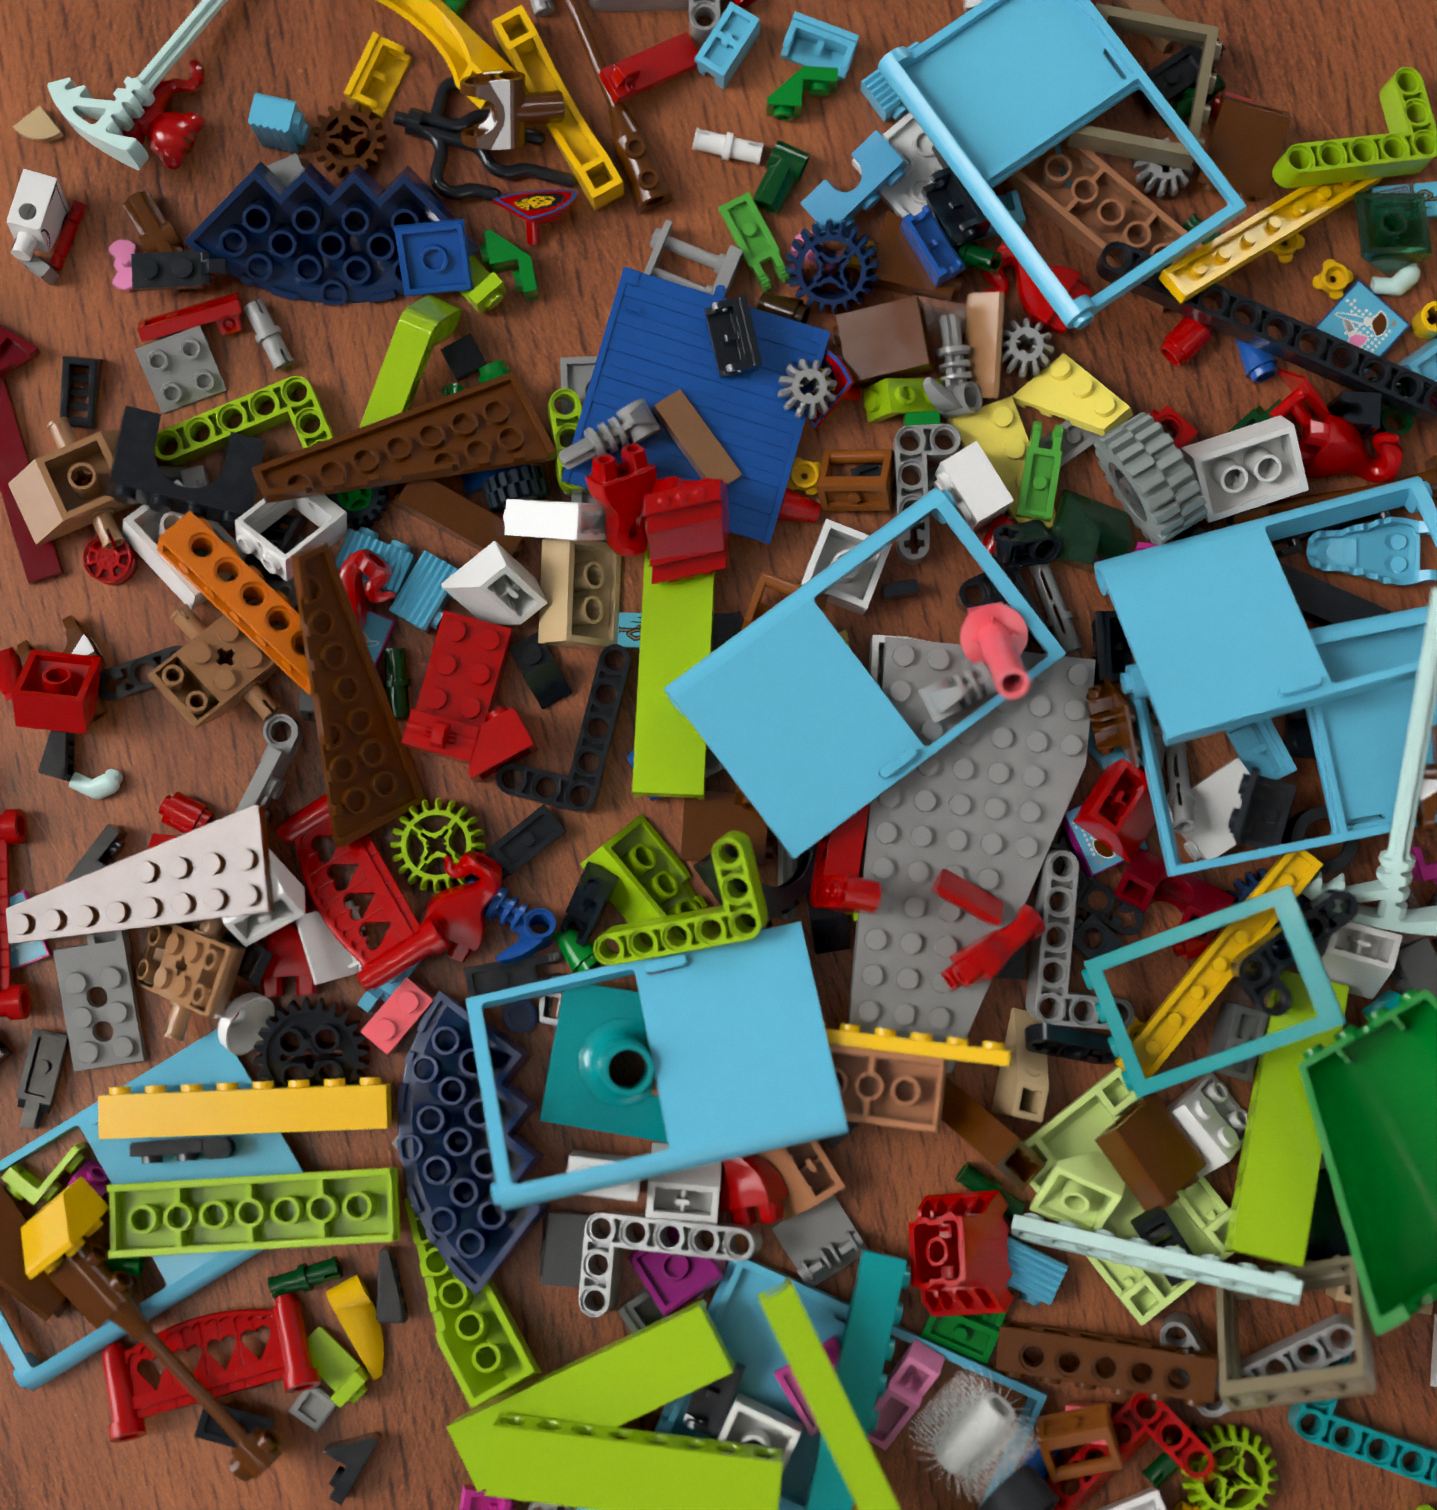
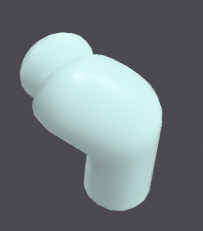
M1405 261L1392 278L1373 276L1370 290L1380 295H1404L1418 282L1421 271L1414 261Z
M108 769L105 774L94 779L75 772L69 782V788L93 799L100 800L119 790L123 776L116 769Z

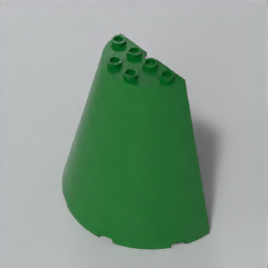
M1417 987L1398 997L1400 1005L1390 1011L1387 1007L1383 1006L1367 1015L1365 1018L1369 1023L1362 1028L1357 1029L1356 1025H1350L1335 1034L1334 1037L1337 1042L1325 1049L1320 1043L1302 1054L1305 1060L1298 1064L1371 1324L1377 1336L1410 1319L1422 1307L1437 1300V998L1427 989L1419 992Z

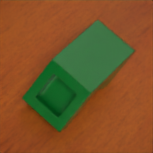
M803 66L767 98L766 116H773L774 119L779 121H791L794 117L800 118L802 91H809V94L813 96H827L829 93H836L838 68Z
M485 230V242L479 243L483 264L490 263L494 273L519 269L513 271L516 291H523L526 301L539 299L531 256L492 230Z

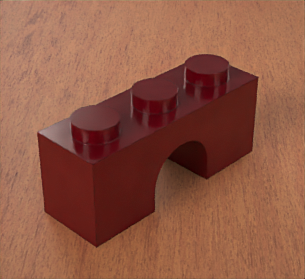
M1139 848L1125 869L1114 894L1116 897L1145 912L1153 902H1168L1177 907L1182 914L1179 926L1231 907L1236 898L1190 873L1167 877L1164 860L1142 848ZM1220 927L1194 936V938L1210 945Z

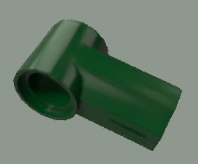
M778 140L768 159L767 171L754 194L753 200L755 204L768 213L779 215L794 183H798L803 175L810 154Z

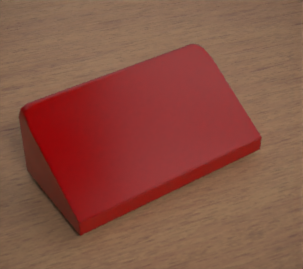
M947 869L940 871L931 888V893L990 926L1000 925L1004 910V902Z

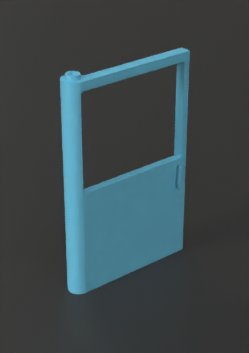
M984 0L910 52L905 46L897 47L887 53L878 64L881 74L1068 329L1076 327L1077 330L1086 327L1093 321L1096 313L1246 212V204L1090 0ZM1136 90H1141L1225 199L1227 206L1092 298H1089L1088 295H1082L1073 300L993 192L992 188Z
M1419 476L1095 562L1094 571L1098 587L1103 596L1109 595L1164 732L1163 740L1166 746L1417 678L1420 661L1340 683L1331 682L1271 545V541L1405 506L1410 513H1421L1437 548V509L1432 500L1431 487L1427 481H1423Z
M933 488L663 688L669 700L682 716L687 717L788 851L792 860L1007 699L997 694L934 743L924 746L814 600L932 514L941 524L947 523L1008 604L1021 614L1028 630L1046 652V658L1027 672L1029 681L1066 655V652L955 509L957 503L946 489L940 491L938 488Z
M1429 606L1308 629L1331 682L1340 683L1420 661ZM1137 664L1126 665L1125 673L1120 674V682L1123 693L1129 694L1136 716L1135 726L1141 744V754L1167 877L1391 832L1417 678L1305 708L1331 825V833L1329 835L1183 864L1178 854L1146 702L1149 694ZM1437 699L1432 726L1437 725ZM1431 733L1425 764H1433ZM1416 819L1414 827H1418Z
M801 921L761 930L750 940L604 966L465 998L496 1183L491 1184V1192L494 1204H501L504 1211L849 1133ZM687 964V966L684 967V968H679V969H675V970H671V971H666V972H662V973H658V974L649 975L650 973H655V972H660V971H664V970H668V969H673V968L681 967V966H684V965ZM635 974L667 1132L668 1149L516 1184L515 1177L509 1167L483 1009Z
M217 1028L124 1086H131V1093L145 1092V1086L167 1085V1091H181V1084L203 1083V1090L217 1089L216 1083L238 1082V1089L252 1088L253 1081L239 1056L234 1055L222 1046L219 1041ZM98 1102L0 1161V1174H2L10 1167L15 1166L75 1128L80 1127L112 1185L305 1173L282 1132L99 1139L97 1124ZM231 1137L237 1146L234 1152L235 1155L227 1158L223 1157V1159H209L204 1153H199V1160L177 1161V1154L163 1155V1162L141 1164V1157H130L131 1142ZM265 1249L152 1256L166 1281V1287L138 1305L149 1321ZM0 1307V1342L15 1368L13 1375L16 1382L21 1388L25 1389L27 1387L31 1391L37 1390L128 1334L110 1321L100 1329L92 1332L41 1364L33 1353H25Z
M754 1259L729 1261L724 1272L725 1278L720 1281L707 1310L730 1357L735 1362L746 1366L727 1417L738 1393H741L802 1423L773 1374L776 1370L788 1364V1361L763 1311L758 1294L784 1282V1279L790 1277L821 1343L835 1335L841 1344L850 1303ZM893 1324L891 1335L908 1343H912L915 1338L945 1356L946 1360L970 1371L974 1370L975 1373L981 1376L983 1374L988 1379L992 1378V1381L999 1384L1001 1378V1385L1010 1389L1012 1387V1390L1026 1395L1027 1399L1022 1409L1031 1410H1022L1020 1415L1028 1418L1019 1416L1018 1418L1023 1419H1019L1017 1422L1029 1428L1027 1430L1032 1432V1427H1034L1035 1420H1037L1036 1417L1039 1416L1048 1396L1045 1391L1019 1379L1006 1377L1003 1372L995 1370V1368L923 1338L921 1335L902 1326ZM694 1391L665 1404L654 1429V1432L715 1440L685 1425L686 1421L683 1419ZM803 1425L800 1437L781 1477L778 1510L804 1509L821 1431L810 1437ZM1017 1425L1019 1428H1022L1021 1430L1030 1436V1432L1023 1430V1427ZM1017 1430L1023 1437L1029 1439L1024 1433ZM1014 1438L1013 1440L1022 1447L1020 1442ZM650 1442L652 1444H662L658 1442ZM686 1447L690 1449H699L696 1447ZM984 1497L980 1503V1506L986 1500Z

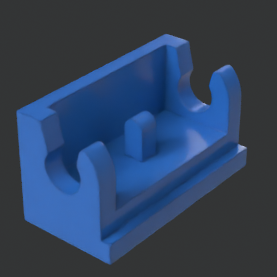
M925 205L922 211L915 216L910 213L902 218L900 230L935 287L966 269L964 262L952 247L929 205Z

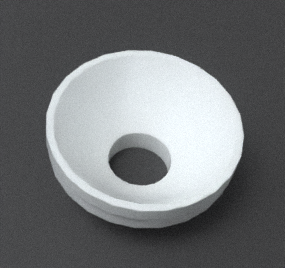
M251 992L228 1002L223 1017L219 1019L218 1037L222 1046L234 1055H244L255 1050V1043L264 1040L258 1035L261 1028H269L265 1021L269 1016L275 1017V1008L272 1001L263 995ZM239 1012L237 1018L233 1021L234 1017Z

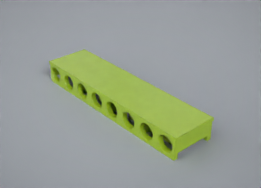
M648 548L645 551L632 793L634 798L654 796L705 800L707 744L687 717L682 716L675 708L663 688L712 653L716 571L705 576L702 574L696 575L695 578L691 579L682 578L673 583L651 584L652 567H649L650 550Z
M1284 970L1277 974L1292 996V1004L1290 1009L1281 1016L1269 1015L1263 1036L1318 1017L1301 974ZM1331 982L1345 1016L1349 986ZM1276 989L1269 991L1266 1007H1273L1278 1003L1279 993ZM1343 1024L1258 1055L1227 1229L1225 1252H1235L1285 1264L1292 1268L1303 1267L1322 1148L1298 1064L1305 1060L1302 1054L1321 1043L1325 1049L1337 1042L1334 1035L1342 1030Z
M398 1167L107 1185V1192L110 1195L111 1251H108V1258L393 1242L400 1240Z
M790 1277L784 1279V1282L758 1294L763 1311L858 1510H901Z
M702 1299L457 1416L446 1428L477 1492L486 1489L491 1425L496 1421L500 1412L618 1427L733 1373L736 1363L730 1357L706 1309L707 1304L705 1300ZM505 1424L510 1426H519L517 1424ZM543 1428V1430H554L549 1428ZM577 1433L580 1435H591L587 1433Z
M500 1412L496 1421L491 1425L485 1496L591 1510H778L784 1449ZM505 1424H517L519 1426H510ZM543 1428H549L554 1430H543ZM577 1433H587L591 1435H580ZM614 1438H625L627 1440H619ZM650 1442H658L662 1444H652ZM686 1447H696L699 1449H690ZM724 1451H728V1452H734V1453H736V1454H728V1453H723V1452H724ZM758 1456H767L771 1458H761Z

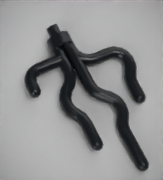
M453 76L446 78L439 84L431 112L413 107L410 108L408 113L395 112L393 124L405 127V135L425 139L433 145L434 159L430 170V181L433 189L446 199L462 200L477 197L493 202V198L502 196L499 189L483 184L466 183L458 186L447 184L443 178L448 159L447 145L475 153L483 167L491 175L499 179L511 180L525 176L565 187H574L577 183L575 175L525 162L508 166L502 165L494 159L489 149H477L462 144L461 134L458 133L463 129L471 128L473 125L481 123L488 116L490 109L471 111L457 119L445 117L444 113L450 93L454 90L460 91L456 87ZM526 128L527 143L535 145L544 144L546 140L544 133Z

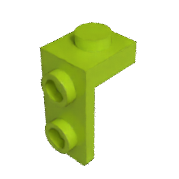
M472 255L470 260L474 289L459 292L481 315L487 309L491 310L497 306L503 299L506 290L503 281L494 272L490 274Z
M886 378L864 388L863 404L866 409L867 423H879L895 415L906 414V412L938 410L925 393L923 387L925 378ZM934 379L935 381L943 385L941 383V379Z
M83 1142L75 1144L43 1183L20 1164L10 1167L1 1179L8 1184L6 1189L20 1200L27 1199L33 1205L39 1204L44 1200L49 1202L62 1189L63 1186L59 1182L68 1172L72 1175L85 1160L82 1154L88 1147Z
M319 1326L307 1338L313 1368H318L319 1376L335 1391L330 1399L339 1408L347 1401L353 1405L368 1390L364 1383L371 1375L323 1326Z

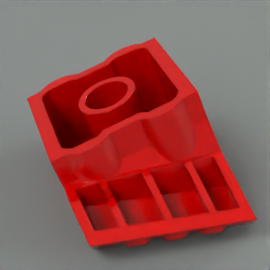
M671 476L664 479H656L653 492L646 494L644 498L646 535L650 550L649 567H652L651 584L673 583L682 578L691 579L695 578L696 575L702 574L705 576L712 574L714 571L728 569L730 521L726 482L721 478H703L699 481H692Z
M999 1190L926 1195L917 1208L918 1218L914 1222L908 1223L911 1287L921 1289L922 1303L932 1317L1005 1313L1012 1303L1014 1297L1006 1287L1013 1274L1009 1268L1007 1234L1010 1228L1002 1218L1008 1204Z

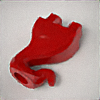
M1003 242L996 250L1002 254L1000 259L1003 262L1000 270L996 274H991L984 270L982 272L984 278L994 289L986 288L983 292H1004L1006 296L1009 290V282L1003 269L1007 265L1012 266L1015 272L1018 301L1026 318H1029L1030 322L1035 326L1038 322H1042V331L1047 327L1051 331L1063 336L1067 327L1006 243ZM1048 266L1073 300L1082 295L1090 297L1093 291L1079 280L1080 273L1066 266Z
M1329 415L1324 423L1309 419L1302 431V441L1298 440L1305 475L1309 477H1329L1346 473L1370 482L1386 483L1394 479L1403 458V450L1398 444L1400 437L1397 434L1379 432L1374 435L1372 444L1378 453L1376 457H1373L1368 453L1357 428L1353 424L1344 421L1343 418Z
M632 443L621 449L623 463L616 465V458L609 454L592 458L593 474L586 476L590 494L600 503L605 511V536L607 544L612 551L620 556H636L649 548L645 527L644 498L646 494L653 492L657 479L656 467L648 463L645 448Z
M369 549L358 550L350 554L339 570L361 631L365 628L367 621L365 595L373 603L386 602L396 597L393 591L380 592L382 587L391 578L393 572L383 558ZM363 573L369 577L365 592L362 582Z
M475 851L464 853L457 863H454L450 855H445L444 867L446 873L452 878L460 879L472 873L478 876L480 880L451 887L437 893L428 901L421 914V923L430 917L437 922L446 938L451 940L447 954L461 962H464L473 950L478 951L485 931L484 908L496 896L502 882V868L500 864L487 855Z
M305 891V914L317 911L315 905H313L312 909H308V894ZM291 922L267 935L264 948L273 953V956L260 981L263 996H284L283 977L288 976L296 977V996L317 994L318 984H314L297 926Z
M1024 904L1020 907L1015 920L1011 924L976 939L949 956L953 963L940 974L952 990H956L962 985L967 987L990 980L1004 967L1008 959L1029 940H1035L1045 932V923L1034 908Z
M757 1154L723 1161L725 1177L720 1190L719 1203L721 1212L730 1210L734 1224L750 1226L757 1223L754 1206L758 1207L762 1224L772 1223L785 1218L781 1199L789 1195L783 1179L770 1163Z

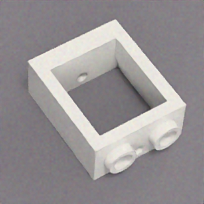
M325 495L266 503L263 498L235 520L236 542L246 554L251 553L259 559L267 571L272 574H278L287 582L294 577L291 556L320 542H328L329 548L347 534V513ZM292 508H295L319 528L285 555L261 536L260 533Z
M506 499V509L503 515L505 535L567 540H606V515L600 504Z

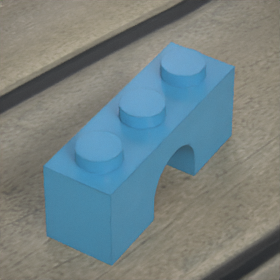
M875 130L851 154L862 170L861 181L855 189L849 192H841L832 181L825 179L800 203L813 219L820 223L822 229H826V220L831 218L833 220V228H839L840 221L846 220L845 230L848 231L856 222L853 218L862 209L865 211L870 210L881 199L879 193L888 184L890 187H893L906 175L904 169L910 163L882 132Z

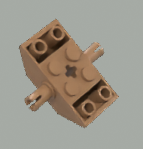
M67 417L57 418L63 430L62 432L59 431L55 421L52 420L47 424V429L50 431L58 449L34 459L8 483L36 546H41L89 524L94 525L104 550L114 549L109 534L112 535L117 547L125 542V539L121 535L112 515L138 503L123 504L114 500L113 497L105 495L119 430L100 431L77 441ZM84 479H88L90 483L85 486H82L81 481Z
M255 597L244 598V601L251 606L261 604ZM187 603L180 606L181 612L176 609L170 616V619L189 637L190 641L150 672L147 677L191 726L196 729L222 717L244 699L262 717L263 721H267L271 717L270 714L275 715L281 706L265 691L261 684L274 675L280 667L224 614L211 625L206 626L189 608L190 606ZM280 621L269 623L276 630L286 629L285 624ZM229 660L232 662V666L226 663L220 666L219 661Z
M221 918L203 920L200 923L199 929H193L181 924L154 926L148 933L147 945L142 960L136 968L134 984L170 1000L169 1003L172 1004V1008L164 1031L161 1034L165 1037L184 1041V1035L193 1011L212 1019L223 1017L246 949L221 939L222 936H219L223 924Z

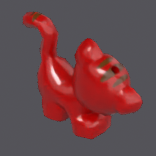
M195 59L191 60L188 64L191 72L190 79L174 78L161 80L153 91L155 97L153 104L149 107H142L145 113L139 119H132L135 125L130 131L123 130L124 136L135 138L141 145L144 143L145 135H147L150 149L160 157L165 167L173 170L179 168L183 162V157L191 152L196 142L197 133L201 131L205 123V118L196 113L188 112L183 115L180 112H165L173 92H195L204 83L205 70L201 62Z

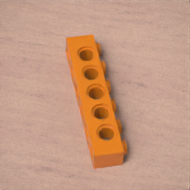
M188 511L159 536L157 551L310 696L311 687L306 655L300 654L295 649L298 645H304L300 614L290 606V601L284 593L277 589L274 591L265 582L263 574L255 566H248L239 558L238 551L228 541L223 542L214 534V530L207 520L203 517L197 518L191 511ZM202 548L207 550L210 555L199 557L194 554L193 550ZM227 572L232 574L235 580L224 581L218 575ZM255 597L261 604L251 606L244 601V598ZM280 621L285 624L286 629L276 630L269 623Z

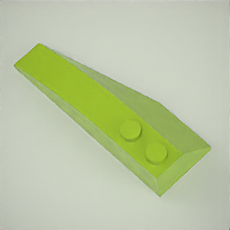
M642 814L580 864L584 869L587 862L590 861L620 877L610 901L628 923L700 910L708 906L701 894L696 896L688 882L691 875L687 868ZM708 919L709 929L712 932L721 933L722 930L719 925L713 926L710 919ZM674 926L675 935L680 939L687 940L686 931L680 926ZM641 932L640 935L650 946H653L652 937L645 932ZM687 964L681 967H677L675 969L684 968L687 966Z
M409 1197L404 1199L414 1244H416L419 1254L422 1278L425 1280L429 1298L427 1299L430 1311L433 1314L436 1326L437 1341L471 1409L502 1396L541 1374V1369L493 1279L487 1283L478 1295L474 1294L445 1264V1259L425 1235L426 1231L418 1214H415Z

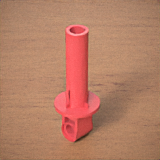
M1002 601L967 608L968 616L960 630V644L964 654L974 664L982 661L986 666L988 665L997 691L1001 696L1007 699H1016L1023 696L1030 684L1029 677L1020 658L1028 640V630L1023 617L1014 608L1003 604Z

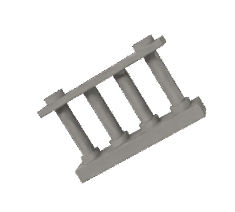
M666 219L662 229L656 228L649 246L653 248L644 273L714 295L718 285H724L726 288L724 299H726L743 260V250L730 245L726 255L720 253L718 256L671 237L673 232L672 221ZM665 250L713 268V273L718 274L714 285L708 284L704 287L659 269L658 266Z

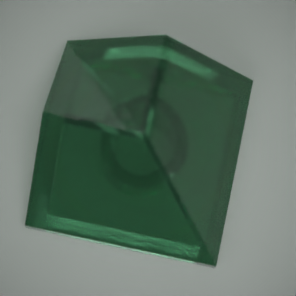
M1355 193L1354 203L1360 252L1363 259L1387 275L1431 256L1432 249L1424 193Z
M1063 490L1051 530L1061 544L1060 553L1055 560L1095 574V562L1124 555L1132 544L1127 512L1072 491Z

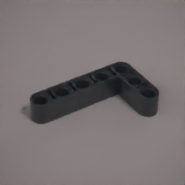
M611 644L606 646L599 656L569 776L517 763H508L503 765L496 774V783L502 792L512 797L576 813H586L595 807L631 670L632 661L625 647L619 644ZM619 653L625 657V664L621 669L611 670L606 666V659L610 654ZM603 687H612L617 692L615 700L610 704H602L597 699V694ZM602 720L608 725L606 735L601 738L590 736L588 731L593 721ZM594 754L599 758V766L595 771L585 772L581 769L580 760L584 755ZM512 770L519 771L522 775L521 785L515 789L506 788L504 784L505 775ZM544 779H551L556 783L555 793L548 798L541 797L537 791L539 783ZM579 787L588 789L591 794L589 802L584 806H576L571 800L573 791Z

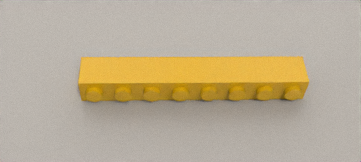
M361 1077L360 1084L347 1085L345 1078L324 1079V1085L310 1086V1079L288 1080V1087H274V1081L252 1082V1088L238 1089V1082L216 1083L217 1089L203 1090V1083L181 1084V1091H167V1085L145 1086V1092L131 1093V1086L109 1087V1093L98 1095L99 1139L384 1129L392 1126L391 1083H381V1077Z

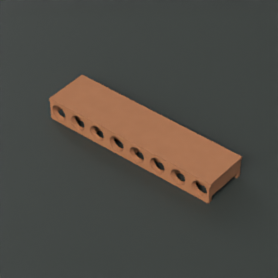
M1068 137L1059 143L1062 154H1056L1055 147H1053L1005 180L1097 259L1105 246L1115 241L1126 243L1154 256L1188 233L1094 152L1066 146ZM1060 167L1063 169L1065 173V176L1063 177L1061 174ZM1067 181H1074L1071 187L1065 188L1064 185ZM1199 243L1193 249L1171 262V264L1176 263L1204 245ZM1110 255L1106 257L1110 266L1114 268L1122 267V262L1117 256ZM1152 275L1145 282H1153L1154 276ZM1146 299L1161 313L1166 309V307Z
M829 1044L846 1121L940 1133L948 1061L942 1058ZM655 1076L654 1088H652L651 1095L659 1097Z

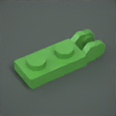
M747 192L718 207L720 216L737 248L743 250V259L749 270L753 271L763 292L771 290V282L761 267L762 264L769 260L772 261L778 278L783 283L788 281L790 275L785 272L786 267L780 257V249L750 193Z
M1034 421L1030 443L1026 448L1016 516L1050 522L1053 515L1063 452L1060 451L1063 425L1055 424L1051 435V449L1038 447L1043 430L1042 422Z

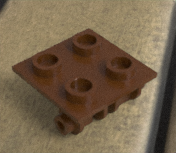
M1104 678L1105 688L1092 686L1088 689V694L1086 695L1090 713L1089 717L1092 721L1091 728L1093 730L1095 748L1100 751V754L1107 755L1114 751L1113 748L1120 747L1137 769L1139 768L1137 754H1141L1142 749L1136 733H1133L1131 723L1136 722L1134 708L1130 701L1125 702L1121 689H1115L1108 678Z

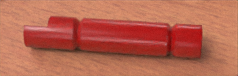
M74 200L67 216L68 220L65 221L54 248V255L51 256L48 263L50 267L59 271L62 270L65 262L64 259L68 255L78 230V224L81 223L87 208L86 204Z

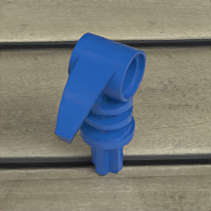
M470 878L466 882V884L473 883L478 880L475 878ZM504 887L486 905L485 917L489 920L500 917L499 924L504 926L510 923V930L518 934L519 940L495 957L499 964H511L525 960L538 951L549 947L554 940L556 920L554 915L547 909L535 908L529 911L530 905L528 903H524L522 906L519 905L518 897L515 896L510 900L508 898L509 890ZM535 924H542L548 928V931L543 934H536L530 928Z

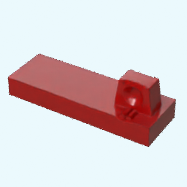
M685 32L615 64L602 68L598 76L616 105L697 69L698 64L694 61V58L698 54V50L688 33Z
M239 292L141 320L139 321L137 331L141 342H145L215 321L222 336L242 330L240 313L243 310V303Z

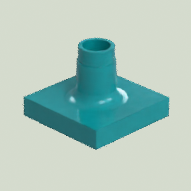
M595 983L562 991L539 1120L668 1143L660 1097L651 1095L652 1088H654L655 1071L639 991ZM622 1050H635L645 1058V1069L642 1075L636 1081L627 1085L613 1083L608 1074L610 1060L616 1053Z

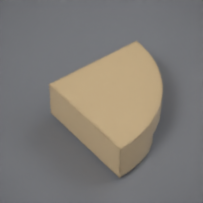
M40 106L13 126L22 137L28 140L52 142L64 136Z

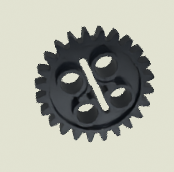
M309 997L304 999L302 1007H299L298 1003L292 1000L289 1003V1012L280 1006L276 1010L278 1019L269 1016L265 1021L269 1028H261L258 1032V1035L264 1040L257 1041L254 1049L263 1053L257 1055L253 1062L264 1064V1067L258 1071L257 1077L268 1076V1081H274V1087H288V1080H296L289 1075L288 1068L298 1067L303 1071L304 1079H310V1086L324 1085V1079L345 1078L346 1085L356 1084L354 1081L360 1082V1078L366 1075L359 1069L368 1068L370 1063L369 1060L361 1057L370 1051L369 1046L360 1045L366 1037L362 1033L355 1032L360 1021L356 1020L351 1023L347 1021L350 1014L349 1009L341 1015L338 1014V1002H334L329 1009L325 1008V1001L322 997L316 1006H312ZM323 1029L331 1030L336 1036V1041L333 1043L323 1041L319 1031ZM294 1032L300 1037L301 1044L297 1046L288 1044L284 1034ZM308 1049H312L314 1055H319L316 1061L312 1060L311 1055H305ZM334 1050H342L343 1055L334 1054L330 1052H333ZM284 1054V1055H286V1056H295V1057H292V1058H290V1059H285V1060H284V1059L281 1058V1055ZM323 1065H335L339 1069L340 1075L337 1077L326 1075Z

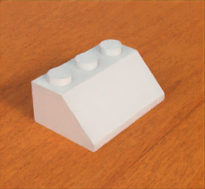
M1281 415L1181 448L1186 465L1191 467L1194 473L1192 476L1201 488L1199 492L1205 498L1206 504L1204 505L1207 508L1205 519L1208 523L1309 490L1295 426Z
M178 479L173 482L177 485L183 486ZM143 504L123 519L121 535L183 603H187L193 611L206 601L207 598L157 551L159 536L183 517L184 514L173 511L167 513L156 512L150 509L148 505ZM207 520L212 526L214 534L223 542L228 541L238 551L239 558L245 561L247 554L240 549L237 542L218 522ZM202 548L193 550L194 554L199 557L210 555L207 550ZM223 572L218 576L222 580L227 581L232 574Z

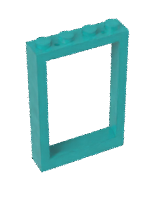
M1291 884L1084 962L1086 969L1082 970V976L1088 990L1094 989L1099 1003L1095 1004L1097 1015L1102 1024L1108 1023L1112 1036L1108 1037L1112 1053L1115 1058L1121 1056L1126 1070L1121 1071L1125 1086L1129 1092L1134 1090L1137 1098L1346 1023ZM1274 907L1318 1017L1146 1079L1103 970Z

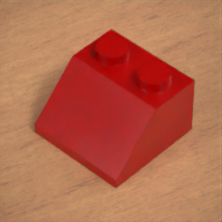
M31 649L11 693L16 727L86 734L96 712L102 665L101 657Z
M504 705L486 715L488 721L481 725L467 771L470 778L475 782L479 783L497 773L503 765L515 763L538 750L523 720L514 707L507 709Z

